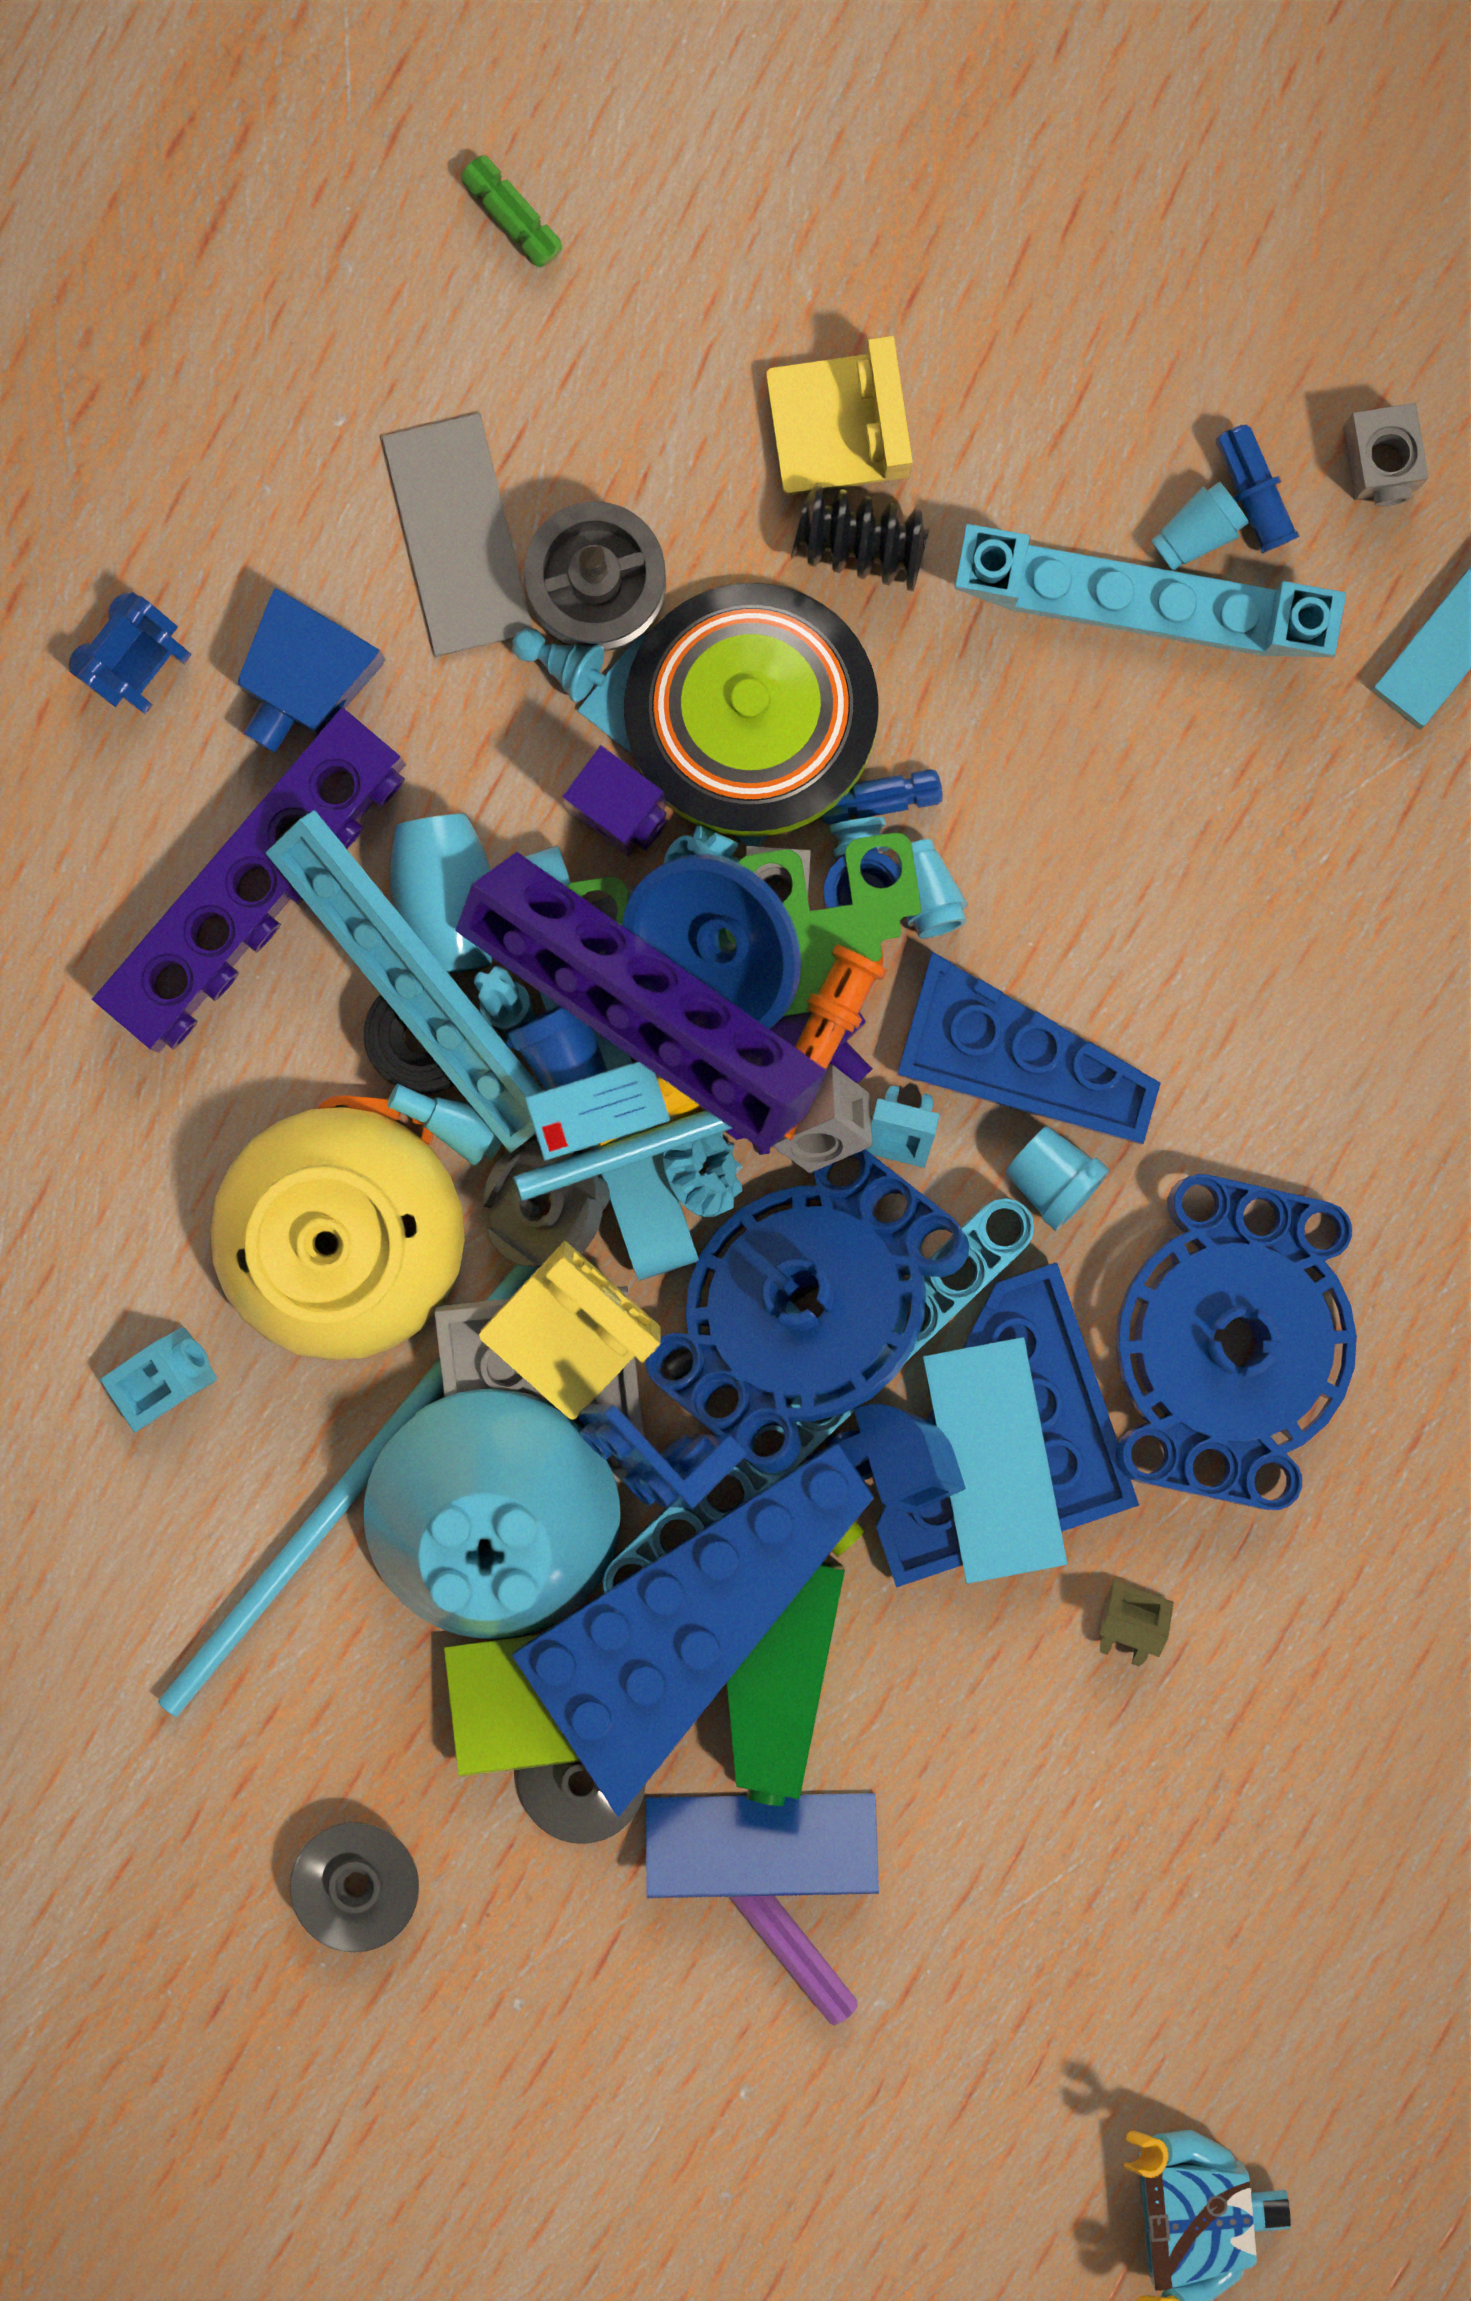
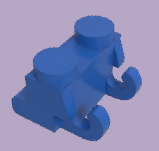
M131 591V593L121 594L114 599L108 611L109 621L92 643L82 644L75 649L69 660V672L111 705L116 707L124 698L143 714H146L153 705L141 695L146 686L170 656L185 664L192 654L171 637L178 626L149 601Z

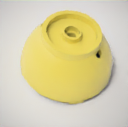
M346 1107L309 1109L278 1121L251 1139L230 1165L218 1189L210 1227L212 1263L224 1294L241 1319L273 1344L296 1355L324 1360L367 1358L398 1346L422 1330L435 1316V1308L445 1303L454 1287L460 1272L465 1242L461 1202L451 1176L433 1149L417 1134L392 1118H387L375 1112ZM407 1213L414 1216L417 1225L416 1234L409 1238H405L404 1225L401 1216ZM329 1231L337 1237L338 1249L334 1254L324 1255L317 1250L315 1238L319 1232ZM241 1249L246 1251V1263L250 1271L241 1266L239 1251Z

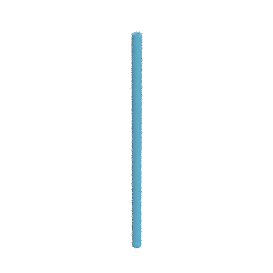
M516 1263L486 1301L511 1298L538 1268ZM440 1357L161 1696L158 1703L168 1713L175 1717L180 1715L367 1487L374 1463L388 1439H391L404 1424L413 1418L416 1412L437 1401L444 1393Z

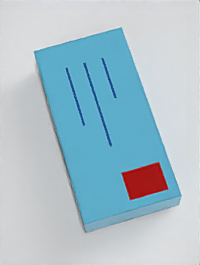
M640 1062L525 1098L544 1160L670 1121L656 1074Z

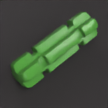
M479 156L468 164L461 173L463 184L476 199L483 198V207L515 243H523L521 246L523 248L522 251L535 266L543 267L550 263L562 250L561 240L547 224L540 225L541 220L538 213L508 179L501 180V171L487 156Z

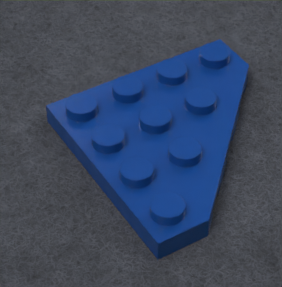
M1055 1262L995 1282L963 1348L1024 1337L1061 1532L1140 1506L1131 1479L1126 1477L1117 1463L1116 1448L1118 1440L1058 1263ZM932 1409L927 1420L936 1425ZM950 1496L913 1513L887 1505L884 1506L875 1526L896 1588L963 1565Z

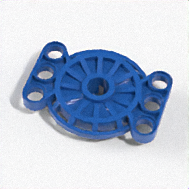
M862 1150L846 1157L855 1158L861 1164L859 1176L850 1185L842 1187L830 1183V1170L835 1164L832 1163L814 1171L817 1186H795L766 1194L739 1209L717 1229L700 1254L699 1261L696 1263L688 1285L685 1314L688 1334L670 1333L660 1337L661 1344L646 1359L648 1375L663 1392L713 1434L731 1435L746 1451L747 1455L743 1459L763 1473H777L786 1470L795 1462L800 1453L801 1446L796 1422H813L844 1414L872 1399L896 1377L912 1353L924 1321L926 1287L923 1276L945 1277L954 1274L964 1265L968 1258L970 1246L967 1236L954 1218L867 1150ZM892 1193L905 1196L907 1207L902 1217L891 1223H882L876 1220L875 1208L879 1200ZM809 1200H821L822 1206L810 1207ZM792 1203V1209L774 1213L759 1222L755 1219L775 1207ZM745 1227L746 1231L731 1244L723 1258H718L717 1256L727 1241ZM937 1230L951 1232L954 1237V1244L951 1251L945 1257L932 1260L922 1256V1242L927 1235ZM710 1271L714 1273L709 1287L708 1306L700 1307L702 1290ZM904 1275H911L912 1280H904ZM809 1286L819 1287L817 1301L825 1309L821 1316L817 1318L808 1309L798 1314H786L787 1302L800 1289ZM911 1302V1314L902 1335L906 1324L907 1304ZM700 1326L709 1327L711 1335H702ZM678 1350H688L691 1352L693 1366L685 1377L679 1380L664 1378L662 1371L663 1363L671 1353ZM724 1387L737 1390L739 1399L734 1412L724 1418L709 1416L707 1410L708 1400L715 1391ZM792 1405H801V1408H792ZM769 1425L783 1428L785 1435L784 1443L778 1452L768 1457L758 1456L754 1453L753 1440L758 1431Z
M1192 1175L1179 1180L1171 1188L1167 1197L1169 1216L1183 1233L1168 1240L1145 1260L1129 1284L1118 1314L1115 1348L1121 1380L1134 1408L1147 1423L1128 1430L1120 1438L1116 1448V1460L1120 1470L1126 1477L1138 1483L1257 1509L1281 1510L1291 1506L1298 1499L1302 1489L1300 1469L1286 1453L1307 1443L1328 1424L1345 1398L1355 1369L1357 1334L1351 1304L1338 1276L1325 1262L1340 1255L1348 1247L1352 1238V1224L1347 1213L1341 1207L1330 1202L1212 1175ZM1194 1185L1207 1188L1214 1198L1213 1213L1203 1222H1196L1190 1219L1182 1207V1199L1185 1192ZM1255 1199L1268 1202L1275 1213L1273 1229L1264 1236L1251 1233L1244 1223L1245 1208ZM1316 1213L1327 1215L1336 1227L1334 1242L1324 1250L1313 1247L1305 1236L1306 1222ZM1190 1241L1198 1248V1250L1189 1253L1184 1244ZM1170 1255L1173 1264L1156 1278L1150 1288L1145 1286V1282L1155 1267ZM1312 1266L1321 1277L1313 1281L1304 1269ZM1328 1290L1338 1308L1342 1331H1334L1331 1313L1322 1295ZM1138 1300L1142 1304L1135 1323L1134 1341H1129L1131 1315ZM1235 1318L1244 1321L1251 1328L1255 1337V1349L1251 1358L1245 1364L1235 1367L1236 1364L1232 1363L1225 1355L1222 1342L1214 1341L1216 1330H1224ZM1343 1343L1341 1368L1336 1383L1333 1385L1327 1381L1333 1366L1335 1344ZM1130 1354H1135L1138 1373L1147 1390L1143 1394L1134 1378ZM1319 1396L1327 1398V1402L1317 1417L1302 1430L1297 1421L1313 1407ZM1157 1405L1165 1415L1158 1417L1151 1407ZM1281 1432L1289 1440L1277 1444L1270 1436ZM1146 1435L1156 1438L1164 1450V1459L1161 1466L1151 1473L1139 1471L1131 1459V1450L1134 1443ZM1207 1449L1218 1452L1225 1463V1473L1222 1480L1211 1487L1200 1484L1193 1473V1463L1196 1456ZM1269 1462L1278 1465L1286 1476L1284 1492L1273 1500L1263 1498L1257 1492L1254 1485L1257 1470Z

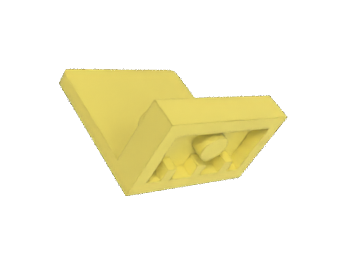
M894 336L868 339L865 355L775 367L767 371L766 378L783 492L786 495L809 493L816 483L822 484L823 490L909 478L913 462Z
M566 1241L552 1253L481 1329L479 1335L482 1342L569 1419L577 1418L580 1415L579 1412L590 1404L634 1357L643 1363L661 1344L660 1325Z

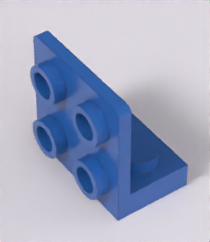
M588 1404L579 1412L580 1415L577 1417L585 1426L579 1432L583 1440L603 1459L607 1460L612 1455L628 1472L623 1478L625 1485L647 1506H651L656 1502L659 1506L665 1508L693 1509L747 1455L746 1451L731 1435L695 1434L692 1438L684 1434L660 1455L613 1404Z

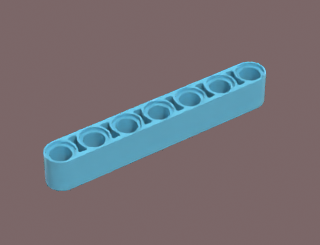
M558 845L524 856L563 885L567 886L571 883ZM540 992L546 1012L559 1006ZM593 1030L608 1071L632 1064L630 1056ZM654 1126L649 1127V1128H646V1129H643V1130H640V1131H637V1132H633V1133H630V1134H627V1135H624V1136H621V1137H619V1138H617V1139H615V1140H613V1141H611V1142H609V1143H612V1142H615V1141H618V1140H621V1139L630 1137V1136H632V1135H635V1134H638V1133H641V1132H644V1131L653 1129ZM592 1145L593 1149L598 1148L597 1145ZM663 1153L602 1173L603 1179L608 1184L610 1200L638 1281L699 1261L680 1201L667 1180L663 1165Z

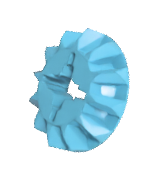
M723 1132L663 1152L664 1170L671 1189L688 1210L702 1217H714L734 1208V1197L743 1191L742 1185L736 1177V1174L743 1166L734 1160L732 1154L735 1142L725 1141L723 1139ZM706 1160L709 1167L706 1173L700 1175L699 1170L703 1168V1163Z

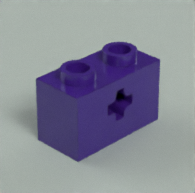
M602 745L599 746L562 796L569 814L627 857H629L637 845L646 851L668 822L665 819L667 813L663 811L666 807L664 791Z

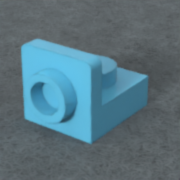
M182 1327L152 1343L102 1377L100 1381L135 1433L192 1395L217 1380V1376L209 1365L208 1356L203 1347L193 1340L189 1332Z

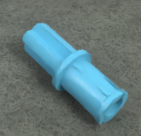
M494 966L489 974L479 972L476 975L474 984L480 992L478 998L480 999L481 1014L490 1026L498 1029L500 1036L506 1042L509 1038L507 1034L509 1031L536 1017L535 1013L531 1010L530 996L522 985L512 981L508 972L502 967Z

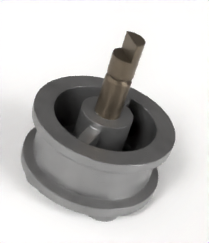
M597 501L582 502L568 506L552 515L541 525L533 536L526 553L524 581L533 612L545 630L565 645L594 646L595 644H600L603 646L604 652L619 649L641 637L651 627L660 613L666 593V571L663 552L650 527L628 509L612 503Z

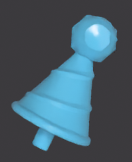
M529 627L516 632L512 640V651L519 660L530 662L537 658L540 659L549 673L557 679L564 691L570 695L571 701H581L590 692L594 684L602 687L606 681L607 676L600 673L605 654L604 648L600 644H595L594 646L545 644V638L540 632Z

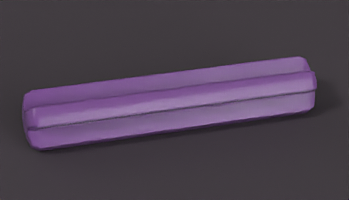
M775 1896L730 1897L830 2024L835 2026L854 2013L858 2007L854 1995Z

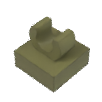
M1114 1580L1104 1602L1099 1635H1101L1100 1652L1108 1655L1112 1644L1117 1641L1134 1648L1133 1665H1142L1146 1661L1148 1654L1160 1657L1169 1637L1174 1602Z

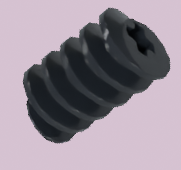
M816 483L804 502L791 560L800 547L804 545L806 546L808 565L816 567L826 551L831 552L833 572L840 573L852 557L856 560L857 576L861 579H865L875 564H880L882 583L888 586L899 571L904 570L907 590L914 592L929 530L924 529L922 510L918 508L911 512L904 524L899 523L897 503L890 502L879 518L874 517L873 501L870 496H865L856 510L850 511L847 491L842 489L831 504L826 505L824 502L823 486Z

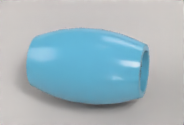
M466 814L434 816L397 824L390 858V889L393 907L448 974L490 967L492 963L490 955L455 931L472 883L491 870L483 845Z

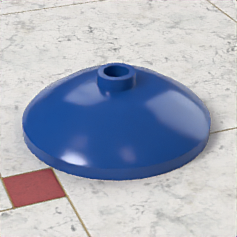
M692 854L672 859L657 867L635 888L625 909L622 922L624 928L766 1028L770 1029L783 1017L795 997L801 971L799 941L785 906L770 886L758 875L727 858L707 854ZM726 929L732 933L737 945L728 939Z

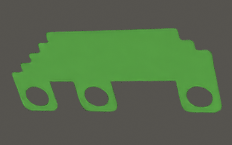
M889 833L863 837L849 843L845 856L853 904L810 911L803 863L800 856L792 850L748 855L739 861V864L748 868L753 873L765 864H779L786 868L792 877L793 887L791 894L782 903L791 917L798 937L801 971L795 997L783 1016L809 1012L806 1010L809 1005L807 1000L811 993H819L835 961L832 951L836 944L850 949L873 962L879 961L882 958L881 942L886 939L900 937V920L903 917L915 916L921 913L912 844L904 834ZM888 847L894 850L901 859L902 873L897 882L890 887H872L861 875V860L872 848ZM605 877L573 882L566 886L581 897L595 890L608 893L617 905L618 912L615 921L622 925L629 898L627 887L621 879ZM726 929L728 939L737 945L732 933Z

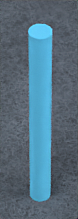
M705 1110L514 1176L513 1180L520 1200L524 1201L732 1128Z

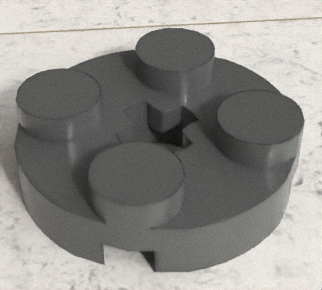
M536 1139V1141L526 1146H519L512 1153L507 1150L495 1163L485 1184L483 1207L491 1208L490 1219L493 1228H486L493 1245L504 1257L523 1266L539 1268L564 1241L569 1243L580 1254L590 1245L599 1228L602 1211L606 1208L610 1199L608 1184L602 1177L596 1175L550 1191L551 1208L548 1214H544L540 1220L537 1217L540 1206L535 1202L536 1197L521 1201L513 1180L514 1176L583 1153L581 1150L544 1160L538 1139Z

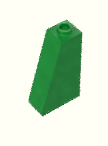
M822 1562L727 1681L736 1787L748 1789L746 1797L748 1800L772 1806H784L786 1797L800 1800L845 1573L842 1565Z

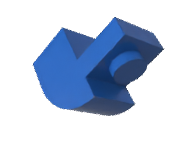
M868 1404L854 1408L860 1431L842 1432L826 1441L827 1448L839 1441L864 1480L874 1476L881 1502L884 1505L913 1513L966 1489L955 1452L946 1435L932 1422L884 1404ZM822 1449L814 1454L807 1456L806 1460H810L811 1458H813L820 1452L824 1451L825 1449Z

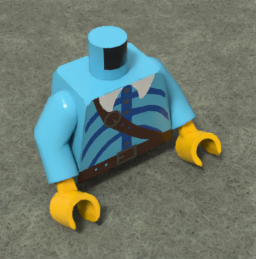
M1134 2130L1127 2133L1126 2142L1142 2147L1141 2153H1138V2159L1132 2163L1125 2162L1124 2168L1140 2175L1148 2275L1155 2291L1165 2290L1161 2297L1142 2295L1136 2301H1213L1241 2280L1244 2269L1251 2268L1257 2264L1254 2232L1291 2228L1290 2206L1286 2190L1251 2193L1248 2171L1242 2161L1235 2160V2157L1228 2148L1193 2130L1160 2133L1154 2136Z

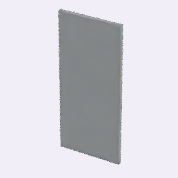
M477 413L382 436L435 656L440 657L513 639L516 632L521 631L523 628L529 627L533 629L481 414Z

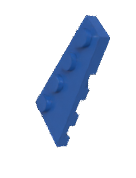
M934 952L931 953L896 1075L1140 1145L1144 1144L1161 1082L1093 1043L1087 1042L1062 1028L1058 1023L1039 1012H1034L1008 997L985 981L977 979L959 969L950 961Z

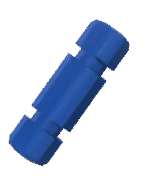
M929 769L911 773V778L903 779L902 775L856 783L849 793L840 799L835 807L821 816V819L826 824H834L848 821L849 816L855 814L860 819L908 810V805L915 803L918 808L938 805L942 802L943 798L940 776L935 770Z

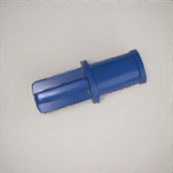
M1240 425L1216 438V445L1238 493L1232 498L1236 503L1241 501L1259 542L1261 553L1268 552L1300 537L1298 531L1293 526L1276 486L1281 483V479L1279 476L1272 478L1251 427Z

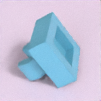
M892 1085L887 1090L884 1099H877L871 1119L872 1147L865 1150L874 1156L925 1168L940 1114L932 1112L933 1099L928 1094L923 1095L919 1108L897 1103L899 1087Z

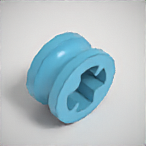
M885 817L860 818L830 825V835H834L838 839V846L833 849L834 858L840 859L844 856L846 848L851 841L857 838L880 835L881 829L886 826ZM882 846L877 847L879 853L890 849Z

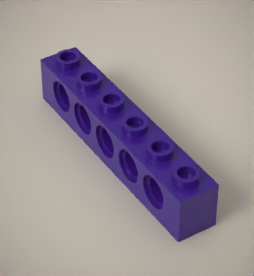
M342 707L91 1000L150 1050L160 1053L166 1045L172 1050L177 1048L195 1028L198 1021L192 1014L208 996L213 1001L218 1000L234 983L239 972L233 966L249 948L255 953L259 952L275 935L281 925L275 917L291 899L296 904L303 901V898L266 854L280 839L286 825L293 821H299L315 810L345 848L348 849L364 828L357 821L373 803L377 804L380 808L383 807L404 783L405 778L399 774L406 765L402 757ZM341 772L351 775L354 779L355 787L352 796L347 801L341 804H330L323 800L322 785L330 775ZM252 869L268 871L271 878V887L268 894L263 899L255 902L243 900L239 892V884L243 875ZM222 917L229 926L228 940L219 949L212 951L204 950L198 941L200 926L209 918ZM171 965L182 966L188 978L185 991L177 998L163 999L157 990V978L160 972Z
M515 852L472 883L455 930L457 933L764 1152H767L807 1116L827 1073L825 1068L520 853Z

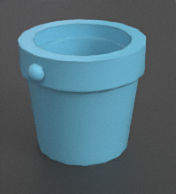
M1046 1126L1017 1155L1005 1171V1174L1042 1214L1041 1219L1056 1232L1093 1195L1111 1170L1097 1157L1093 1159Z

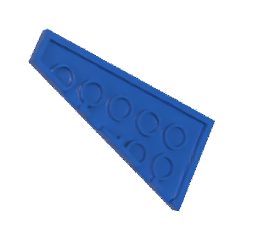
M839 1441L513 1652L512 1656L618 1818L873 1500L874 1495Z

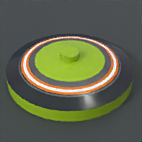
M764 583L726 585L708 590L681 603L657 623L645 638L634 658L626 682L624 696L626 734L631 753L640 773L664 791L665 804L678 815L698 826L725 835L740 837L777 835L795 830L823 816L835 807L844 795L846 796L860 778L872 753L878 726L879 698L877 683L866 651L856 635L836 613L821 602L796 590Z

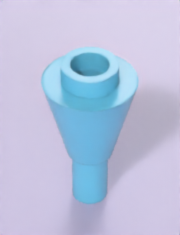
M396 1084L390 1094L387 1103L388 1108L423 1122V1126L473 1166L477 1165L483 1156L492 1159L500 1148L502 1142L469 1102L438 1097L432 1099L400 1084Z

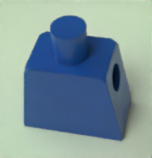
M275 588L269 598L237 683L244 693L260 702L259 707L242 734L272 753L277 752L294 723L318 736L342 707L346 708L381 668L386 659L380 649Z

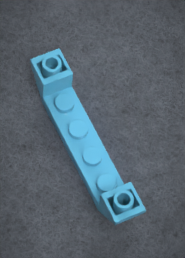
M966 524L955 589L1012 611L1259 656L1334 657L1336 654L1347 592L1283 581L1274 590L1028 545L1030 535Z

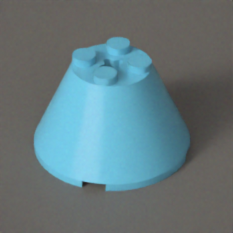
M475 1389L441 1398L416 1412L413 1418L404 1424L391 1439H388L374 1463L367 1484L363 1515L367 1545L373 1563L385 1584L402 1604L420 1618L443 1630L481 1639L513 1638L543 1630L570 1615L589 1598L604 1578L605 1571L614 1556L619 1537L621 1512L617 1482L608 1459L605 1460L600 1457L583 1440L579 1433L583 1428L572 1419L566 1417L552 1403L542 1398L523 1392L502 1389Z

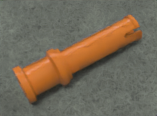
M837 944L832 951L835 961L819 993H811L807 1000L809 1005L806 1010L812 1014L795 1045L796 1049L825 1069H827L845 1032L852 1033L854 1028H859L862 1022V1018L858 1014L875 980H883L887 973V969ZM798 1124L784 1137L792 1141Z

